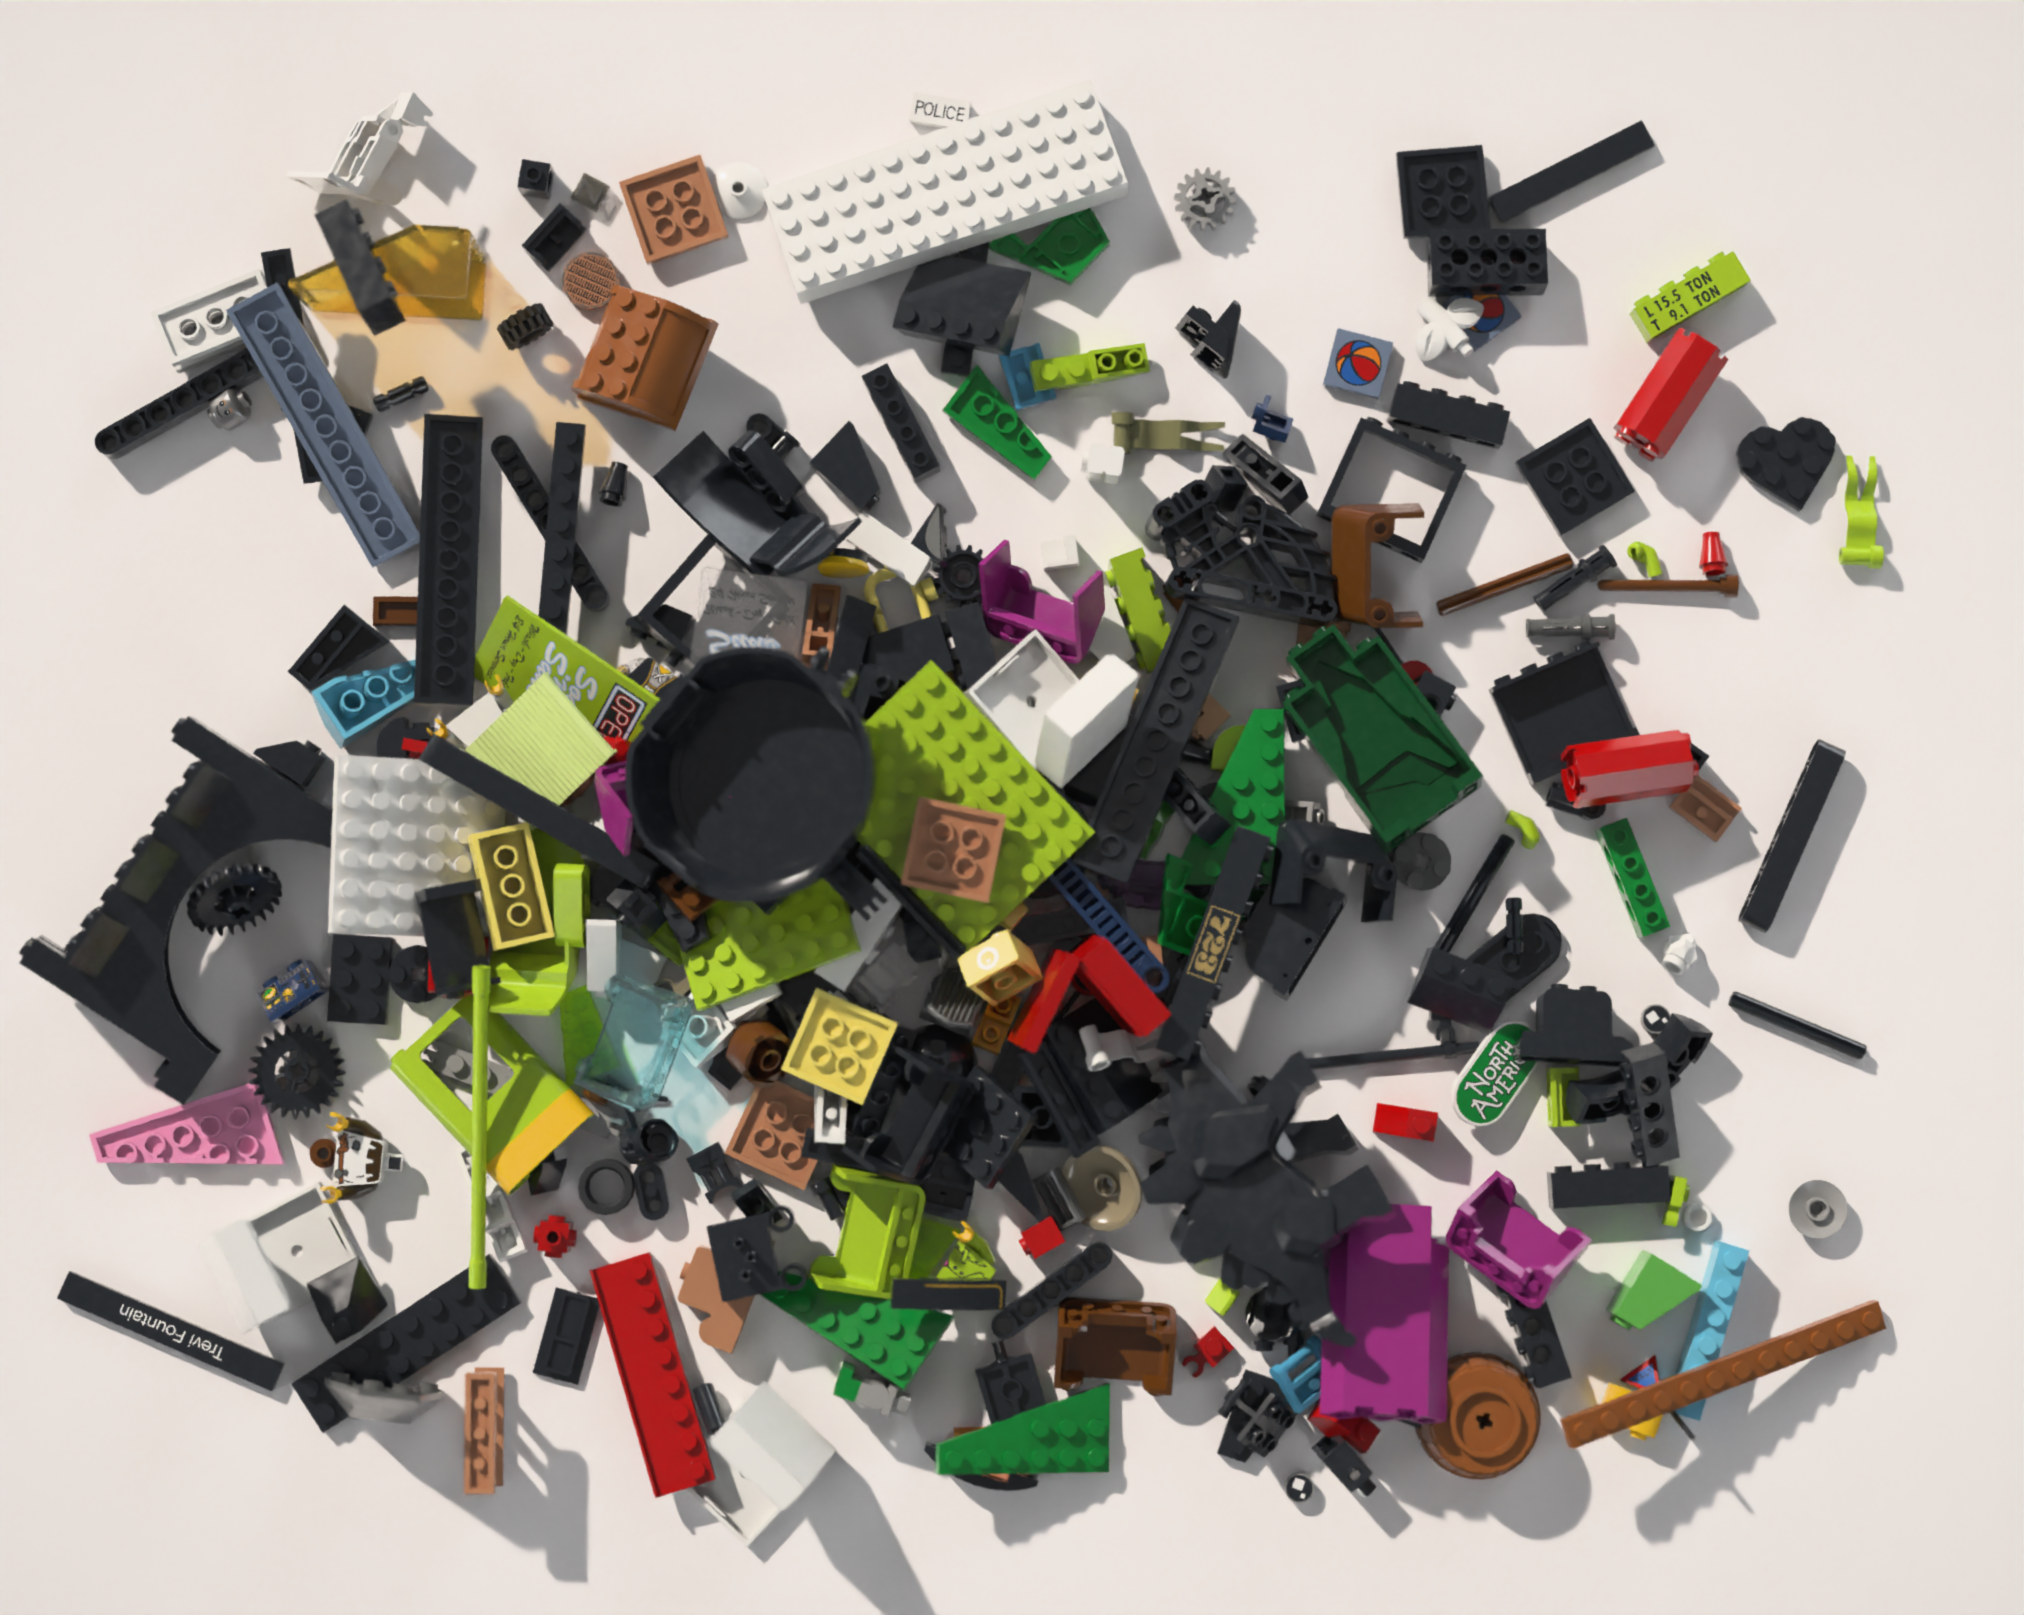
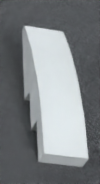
M463 1147L455 1149L454 1152L471 1195L472 1156ZM486 1172V1232L490 1236L498 1261L502 1263L528 1252L505 1191Z

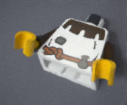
M336 1112L329 1114L337 1117L338 1123L335 1126H326L338 1132L332 1186L320 1188V1190H329L330 1198L328 1200H321V1203L332 1204L337 1200L359 1199L375 1191L378 1183L385 1181L386 1171H402L403 1155L388 1153V1141L383 1140L379 1130L365 1120L351 1117L345 1118Z

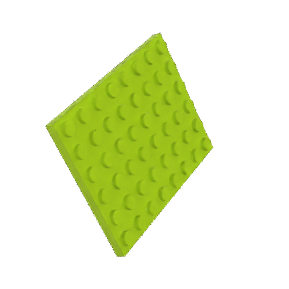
M930 660L865 723L874 748L876 787L871 812L858 841L863 846L869 845L901 880L919 796L1007 815L988 903L908 886L966 947L965 953L970 948L975 947L1095 833L1094 829L933 660Z

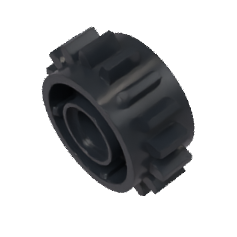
M957 545L956 551L953 553L946 549L947 557L945 561L948 562V566L946 568L943 566L933 568V573L939 575L938 578L933 579L934 585L941 586L936 591L937 595L945 594V603L948 604L953 600L955 601L956 608L960 607L961 603L969 605L972 601L981 604L979 563L983 560V550L980 549L976 553L972 552V545H968L967 550H962L961 546ZM963 569L970 571L972 574V579L966 584L959 583L955 578L957 572Z

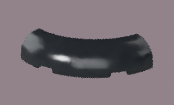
M1675 1013L1671 1014L1667 1024L1654 1041L1666 1054L1670 1089L1681 1080L1679 1075L1691 1062L1696 1063L1713 1035L1703 1024ZM1620 1069L1589 1080H1569L1566 1091V1104L1568 1113L1576 1124L1603 1123L1607 1121L1608 1117L1621 1113L1625 1116L1630 1115L1629 1106L1626 1104L1623 1095L1626 1083Z

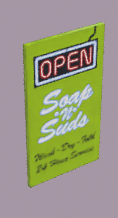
M508 595L502 600V604L475 656L474 678L485 684L486 680L489 686H496L498 681L495 675H499L504 685L503 688L507 690L514 702L543 673L548 672L553 682L602 737L615 738L620 736L633 742L644 728L640 724L641 721L660 699Z

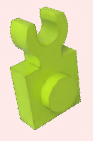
M1671 1175L1669 1182L1671 1201L1665 1202L1666 1208L1661 1224L1677 1227L1680 1207L1682 1208L1683 1202H1687L1690 1193V1185H1686L1687 1178Z

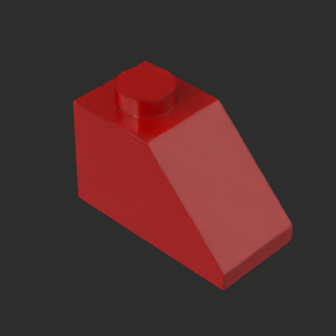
M1377 1103L1372 1132L1434 1142L1438 1113Z

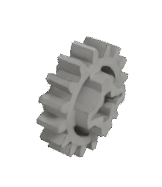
M1206 167L1204 174H1201L1198 168L1194 170V177L1187 173L1184 175L1186 184L1178 182L1177 189L1182 193L1174 194V200L1180 202L1175 206V211H1183L1180 219L1182 222L1187 219L1191 220L1189 228L1192 229L1196 224H1199L1201 232H1204L1206 225H1210L1214 231L1218 221L1223 225L1226 224L1227 219L1224 215H1233L1234 210L1229 206L1236 205L1237 199L1230 196L1235 193L1236 189L1235 187H1227L1230 182L1229 177L1223 180L1220 179V170L1215 175L1210 174V167ZM1207 182H1211L1217 185L1218 187L1214 188L1208 185ZM1195 185L1194 195L1186 199L1188 190ZM1202 194H1205L1206 198H1211L1209 204L1206 205L1204 201H1200ZM1224 200L1223 208L1216 214V204ZM1193 211L1203 214L1204 217L1194 214Z

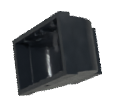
M1303 877L1301 903L1269 904L1270 884L1245 924L1241 939L1248 943L1246 947V961L1252 974L1260 982L1272 988L1274 994L1285 1001H1288L1347 904L1346 894L1334 887L1331 890L1318 881Z

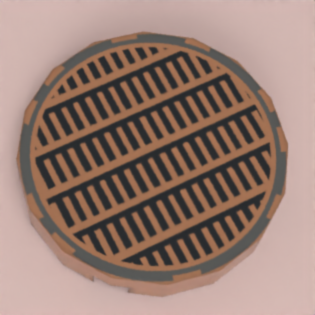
M594 252L579 254L571 259L564 268L562 276L563 291L570 302L580 309L593 311L604 306L606 307L610 300L609 292L613 285H620L618 270L613 262L603 254Z

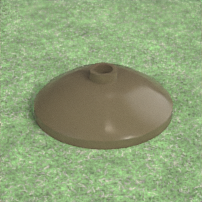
M1097 1145L1078 1158H1073L1071 1155L1065 1162L1062 1173L1087 1217L1081 1221L1082 1224L1099 1231H1112L1125 1226L1136 1216L1143 1197L1141 1179L1133 1163L1124 1154L1112 1147ZM1107 1178L1111 1180L1112 1186L1107 1183Z

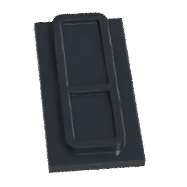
M559 1287L555 1288L533 1373L550 1377L554 1380L579 1384L600 1307L596 1297Z

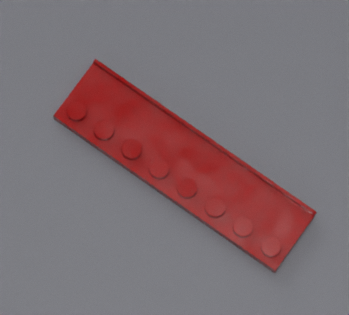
M651 1252L590 1270L655 1498L716 1480Z

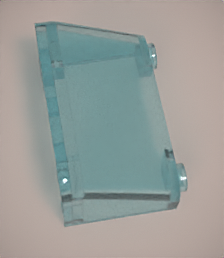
M617 974L607 981L604 988L606 999L611 1002V1006L594 1053L589 1054L586 1058L582 1057L578 1061L575 1068L577 1075L574 1084L632 1112H636L653 1106L660 1098L693 1011L694 1000L682 994Z

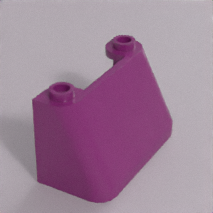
M1496 1170L1458 1207L1446 1234V1242L1449 1248L1459 1257L1524 1305L1536 1309L1549 1298L1588 1249L1592 1239L1582 1231L1572 1227L1566 1228L1560 1235L1514 1202L1517 1194L1514 1183Z

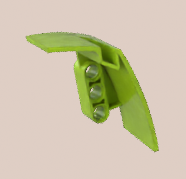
M536 828L533 831L530 829L555 937L492 951L489 963L492 978H501V983L492 986L493 991L490 992L488 998V1010L493 1013L551 1016L565 998L578 972L580 948H587L586 922L587 919H591L589 867L585 865V860L581 859L580 852Z

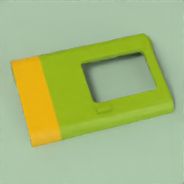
M469 995L458 1001L407 1050H399L390 1060L392 1062L390 1070L472 1156V1111L467 1109L421 1059V1053L458 1019H465L473 1027L474 996ZM488 1010V1044L510 1066L514 1074L509 1081L487 1100L486 1172L507 1195H511L529 1179L530 1172L595 1113L500 1013H493Z

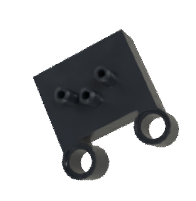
M778 1205L770 1212L706 1226L722 1302L785 1288L790 1291H796L805 1285L808 1279V1272L800 1263L786 1265L781 1274H779L770 1228L776 1232H785L794 1225L795 1213L789 1206ZM783 1210L788 1213L789 1223L787 1226L780 1227L775 1224L773 1216L776 1211ZM789 1269H797L801 1272L802 1280L799 1284L793 1285L787 1281L786 1273Z

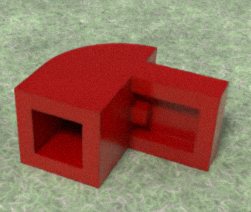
M1320 1399L1307 1418L1327 1438L1340 1435L1360 1454L1367 1453L1381 1431L1371 1420L1365 1417L1336 1419L1320 1414Z

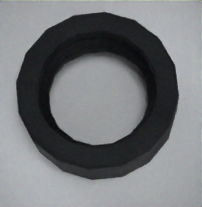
M603 1159L595 1161L584 1169L579 1178L578 1192L580 1199L586 1208L596 1214L609 1215L617 1213L628 1206L634 1197L635 1184L633 1174L626 1165L618 1160ZM600 1170H613L623 1180V1194L614 1203H599L590 1193V1180Z

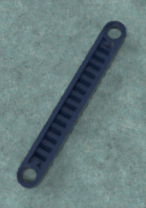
M1070 857L1067 858L1047 878L1098 936L1107 938L1153 993L1164 990L1169 983V973L1077 865L1072 863ZM1153 969L1159 970L1163 976L1161 984L1155 987L1150 986L1146 982L1147 973Z

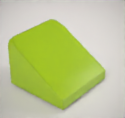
M1219 1279L1206 1297L1205 1302L1223 1316L1226 1315L1240 1295V1291H1234Z

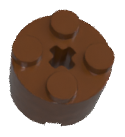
M744 1020L737 1025L736 1032L729 1042L726 1059L752 1085L762 1088L770 1087L775 1084L773 1081L779 1077L784 1079L789 1074L781 1070L790 1050L792 1041L768 1020Z

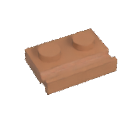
M1699 775L1694 777L1693 784L1688 791L1679 793L1669 806L1672 811L1714 842L1719 840L1742 809Z

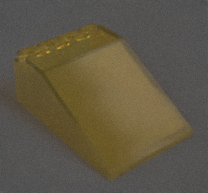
M414 224L375 242L376 248L372 250L376 257L380 255L388 272L384 273L387 281H392L399 296L396 297V300L404 316L462 320L483 319L486 263H483V261L486 259V254L469 229L454 226ZM335 260L289 280L288 288L310 311L359 314Z

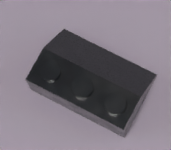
M1430 947L1426 949L1407 1003L1489 1034L1505 1007L1515 979L1438 948Z

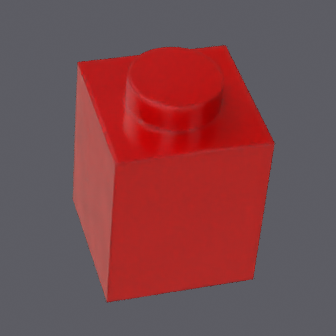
M1051 1215L1022 1230L1020 1233L1023 1238L1018 1240L1026 1256L1032 1253L1035 1259L1066 1242Z

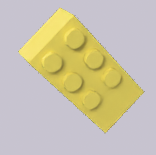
M525 822L469 835L467 837L476 878L480 879L482 890L480 891L493 951L555 937L529 823Z

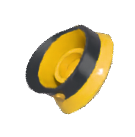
M835 548L819 563L817 568L822 575L830 578L861 577L870 572L868 566L869 556L852 549Z

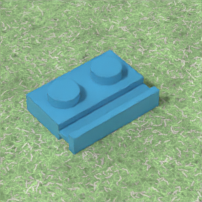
M1039 343L1013 350L1010 353V357L999 355L1016 411L1056 399L1054 389L1034 392L1029 363L1044 359Z

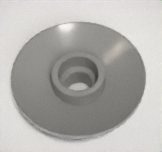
M1811 1180L1801 1184L1795 1189L1789 1200L1788 1212L1793 1226L1801 1234L1810 1238L1822 1239L1834 1235L1841 1229L1847 1217L1848 1208L1843 1193L1834 1184L1824 1180ZM1814 1203L1820 1206L1818 1214L1811 1212V1206Z

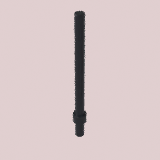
M1455 1041L1443 1042V1045L1308 1058L1306 1060L1311 1069L1316 1070L1443 1056L1444 1059L1457 1058V1055L1473 1054L1479 1047V1042L1455 1043Z

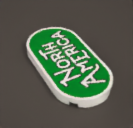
M1507 1021L1495 1025L1457 1076L1451 1088L1452 1107L1455 1114L1463 1122L1475 1126H1487L1495 1123L1502 1117L1532 1075L1539 1062L1512 1060L1513 1044L1522 1037V1032L1535 1031L1529 1024L1522 1021Z

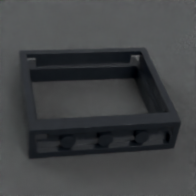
M1361 417L1316 516L1331 522L1332 514L1337 508L1331 505L1365 431L1453 471L1421 545L1394 533L1384 542H1375L1422 563L1467 465L1461 463L1462 459L1457 455L1448 452L1446 455L1435 451L1436 447L1428 442L1420 441L1417 443L1408 439L1409 434L1399 429L1390 431L1382 427L1383 423L1375 418L1367 417V419Z
M708 534L634 618L690 669L695 666L700 657L652 615L713 546L719 549L773 598L774 595L780 596V598L778 597L779 602L777 601L748 634V638L753 636L757 639L761 636L765 639L772 630L768 625L775 617L778 616L780 618V614L785 616L790 610L787 606V600L790 601L791 597L769 577L760 578Z

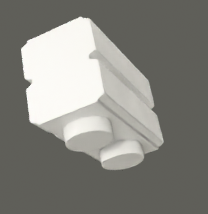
M1092 443L1089 451L1083 450L1081 472L1086 473L1087 481L1101 482V480H1104V483L1117 485L1121 479L1125 450L1123 447L1110 445L1109 448H1106V445Z

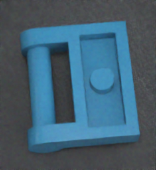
M1315 1335L1308 1338L1306 1345L1282 1364H1276L1269 1370L1271 1377L1279 1384L1295 1413L1301 1414L1320 1398L1322 1342ZM1314 1354L1317 1360L1293 1379H1290L1288 1373Z

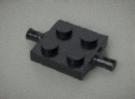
M1004 1340L998 1341L1001 1352H999L997 1342L991 1343L996 1360L990 1365L975 1369L991 1424L1012 1418L1014 1415L1046 1404L1032 1353L1017 1357L1008 1356Z

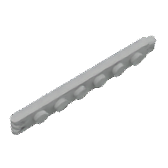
M437 1039L431 1044L438 1047L437 1051L428 1048L424 1050L423 1054L433 1057L432 1062L422 1059L431 1070L473 1086V1053ZM488 1060L487 1092L495 1094L513 1077V1070ZM578 1095L595 1113L579 1128L609 1139L610 1134L621 1138L623 1132L613 1128L616 1123L626 1127L628 1121L617 1117L619 1111L604 1105L595 1104Z

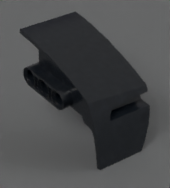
M703 430L653 476L662 489L700 528L760 578H767L773 571L779 577H784L818 563L826 558L862 523V520L858 517L844 523L828 525L817 514L808 512L798 500L803 494V487L799 480L766 440L753 430L747 431L728 449L730 459Z

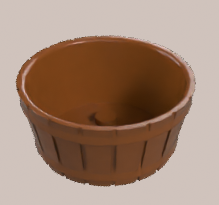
M1468 1352L1447 1359L1446 1422L1423 1424L1421 1429L1415 1427L1418 1439L1421 1440L1420 1443L1424 1451L1430 1458L1434 1459L1433 1461L1439 1467L1463 1478L1489 1479L1513 1470L1529 1455L1539 1434L1541 1424L1540 1405L1534 1387L1531 1383L1529 1384L1525 1374L1515 1364L1495 1354ZM1486 1412L1490 1414L1489 1420L1493 1423L1491 1427L1485 1426L1482 1430L1478 1428L1479 1422L1476 1421V1417L1478 1415L1483 1416Z

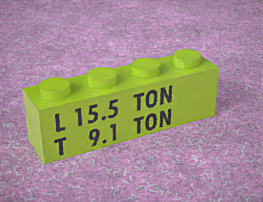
M1723 251L1708 260L1709 265L1700 270L1699 266H1696L1683 274L1684 280L1677 284L1672 280L1658 289L1660 291L1658 295L1650 298L1648 294L1633 303L1635 308L1629 315L1646 343L1735 293L1751 281L1734 251L1727 255Z

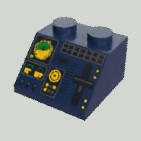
M299 959L286 968L287 974L281 978L274 976L262 984L264 989L257 994L271 1022L283 1023L329 991L328 984L312 961L306 960L303 962Z

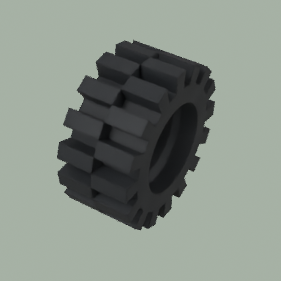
M535 303L531 307L529 305L523 310L516 311L517 313L514 315L511 314L508 319L503 320L502 324L498 325L497 331L508 350H515L516 348H522L523 345H529L533 340H538L540 336H544L546 332L552 329L551 327L554 326V323L543 304Z

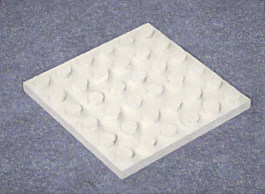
M335 755L328 933L424 937L415 892L425 888L477 879L467 837L471 834L501 828V826L505 825V809L419 759ZM479 891L475 893L482 932L484 937H489L490 939Z

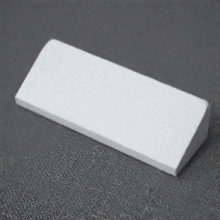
M863 511L859 515L862 523L846 537V540L915 587L932 567L931 558Z

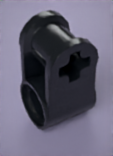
M753 414L747 421V431L751 430L752 425L757 421H763L767 424L768 429L761 436L783 462L794 447L798 448L801 445L789 432L779 427L765 414Z

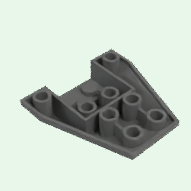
M332 1372L331 1377L325 1376L324 1378L325 1386L350 1418L411 1424L444 1398V1391L438 1389V1384L421 1382L420 1387L394 1383L393 1388H385L382 1382L364 1380L363 1385L356 1384L355 1380L349 1379L350 1374Z

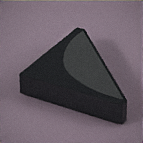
M937 503L911 544L928 555L931 561L946 568L948 566V562L945 561L947 527L944 526V515L946 508Z

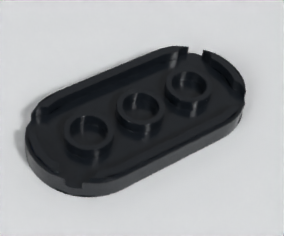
M1539 914L1523 915V937L1521 938V942L1524 943L1523 954L1510 955L1507 953L1509 938H1507L1505 926L1466 958L1468 961L1515 979L1507 1001L1549 968L1559 957L1562 946L1561 933L1557 925L1546 916Z

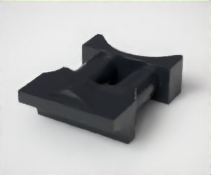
M719 1141L686 1159L691 1170L701 1177L708 1191L705 1193V1196L710 1204L713 1203L716 1193L722 1187L742 1186L739 1177L734 1178L725 1160L726 1154H724L725 1151ZM715 1168L724 1183L718 1186L711 1173V1170Z

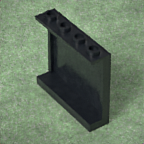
M1589 640L1573 646L1575 652L1564 656L1561 651L1546 658L1548 663L1543 666L1537 667V664L1533 663L1520 669L1522 674L1511 679L1508 674L1493 681L1495 686L1488 690L1530 785L1560 773L1561 769H1567V761L1561 762V754L1566 746L1640 735L1637 727H1632L1598 650L1599 642L1591 645Z

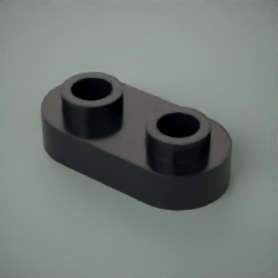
M642 1163L635 1169L633 1175L640 1212L646 1219L659 1220L668 1213L670 1207L664 1174L661 1167L656 1163ZM646 1171L653 1172L654 1180L652 1182L645 1181L644 1174ZM652 1200L660 1202V1209L658 1211H653L650 1208Z

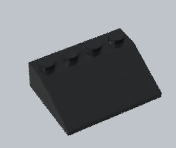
M948 255L917 265L899 300L892 327L905 336L1010 357L1031 272Z
M1093 998L1049 1026L1041 1041L1045 1040L1098 1136L1151 1102L1162 1092V1089L1158 1083L1155 1084L1151 1081L1152 1074L1146 1064L1135 1063L1133 1058L1130 1057L1111 1061L1107 1068L1099 1071L1088 1070L1085 1061L1087 1054L1079 1030L1089 1025H1095L1098 1033L1122 1030L1098 1000Z

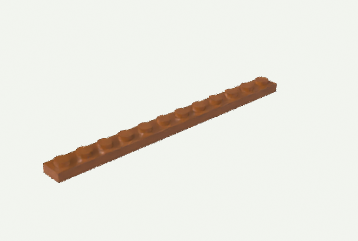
M1870 1300L1562 1418L1560 1422L1568 1448L1576 1449L1886 1329L1879 1301Z

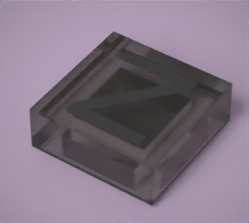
M583 173L570 198L597 213L610 190V186Z

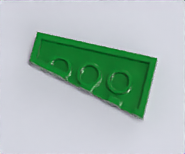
M978 365L975 366L942 409L943 413L1034 481L1052 458L1050 453L1024 424L1016 411L1007 403Z

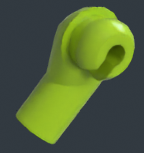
M1638 541L1631 543L1627 547V554L1630 558L1645 564L1649 578L1663 574L1657 552L1653 547Z
M1510 810L1505 823L1520 829L1523 836L1521 844L1524 848L1534 849L1536 844L1540 842L1541 837L1534 820Z

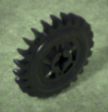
M246 862L242 866L236 863L233 864L232 868L225 866L222 867L220 872L217 870L212 872L211 877H204L202 879L203 883H198L194 887L195 891L190 893L186 904L188 908L187 915L194 927H198L201 932H204L206 928L210 935H213L215 927L220 936H223V929L225 927H228L231 935H234L235 925H239L242 931L245 932L246 921L251 922L254 927L257 926L255 916H260L266 921L264 909L274 913L272 903L280 904L278 897H282V884L275 872L271 871L267 866L262 867L258 863L251 865V863Z
M300 1023L297 1024L295 1032H292L289 1026L285 1025L283 1035L277 1029H274V1040L264 1036L263 1040L267 1046H255V1049L261 1054L260 1057H250V1060L256 1063L257 1067L249 1068L248 1072L257 1075V1077L250 1080L249 1084L259 1085V1088L253 1095L264 1094L265 1097L261 1101V1105L263 1106L271 1102L270 1113H274L278 1108H281L282 1118H285L289 1111H292L294 1120H297L299 1111H302L307 1119L310 1117V1109H313L317 1114H321L319 1104L322 1103L327 1107H331L327 1097L338 1098L339 1094L333 1088L344 1086V1083L339 1081L337 1077L345 1075L346 1071L337 1069V1066L344 1063L345 1059L334 1057L341 1049L339 1047L329 1048L333 1038L322 1041L323 1030L314 1036L312 1025L308 1027L305 1033L302 1032ZM298 1050L296 1058L288 1060L284 1056L287 1052ZM301 1053H303L301 1065L302 1070L306 1074L299 1075L293 1090H290L293 1082V1073L288 1070L290 1067L295 1068L296 1064L299 1063ZM307 1055H312L318 1065L309 1066L306 1061ZM282 1058L286 1062L284 1073L275 1075L276 1064ZM319 1068V1076L313 1086L308 1081L310 1071ZM285 1076V1079L288 1081L286 1090L279 1085L276 1078ZM306 1083L310 1087L308 1091L296 1093L297 1087L300 1084Z

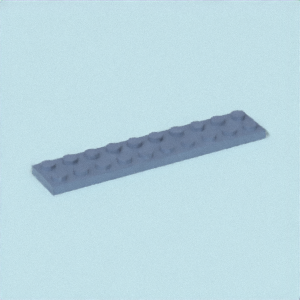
M279 282L227 309V314L372 568L418 544L420 539L419 529Z

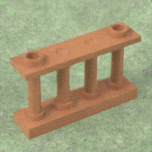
M475 1367V1372L465 1373L464 1494H495L496 1486L504 1485L505 1367Z

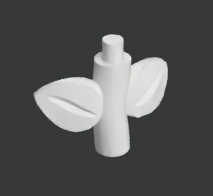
M1431 296L1424 299L1417 306L1416 311L1430 323L1419 330L1416 336L1415 348L1421 361L1432 360L1442 354L1447 345L1454 352L1459 350L1464 357L1468 356L1473 351V348L1468 344L1469 337L1463 329L1470 328L1478 322L1483 313L1484 306L1473 299L1460 298L1454 300L1445 309Z

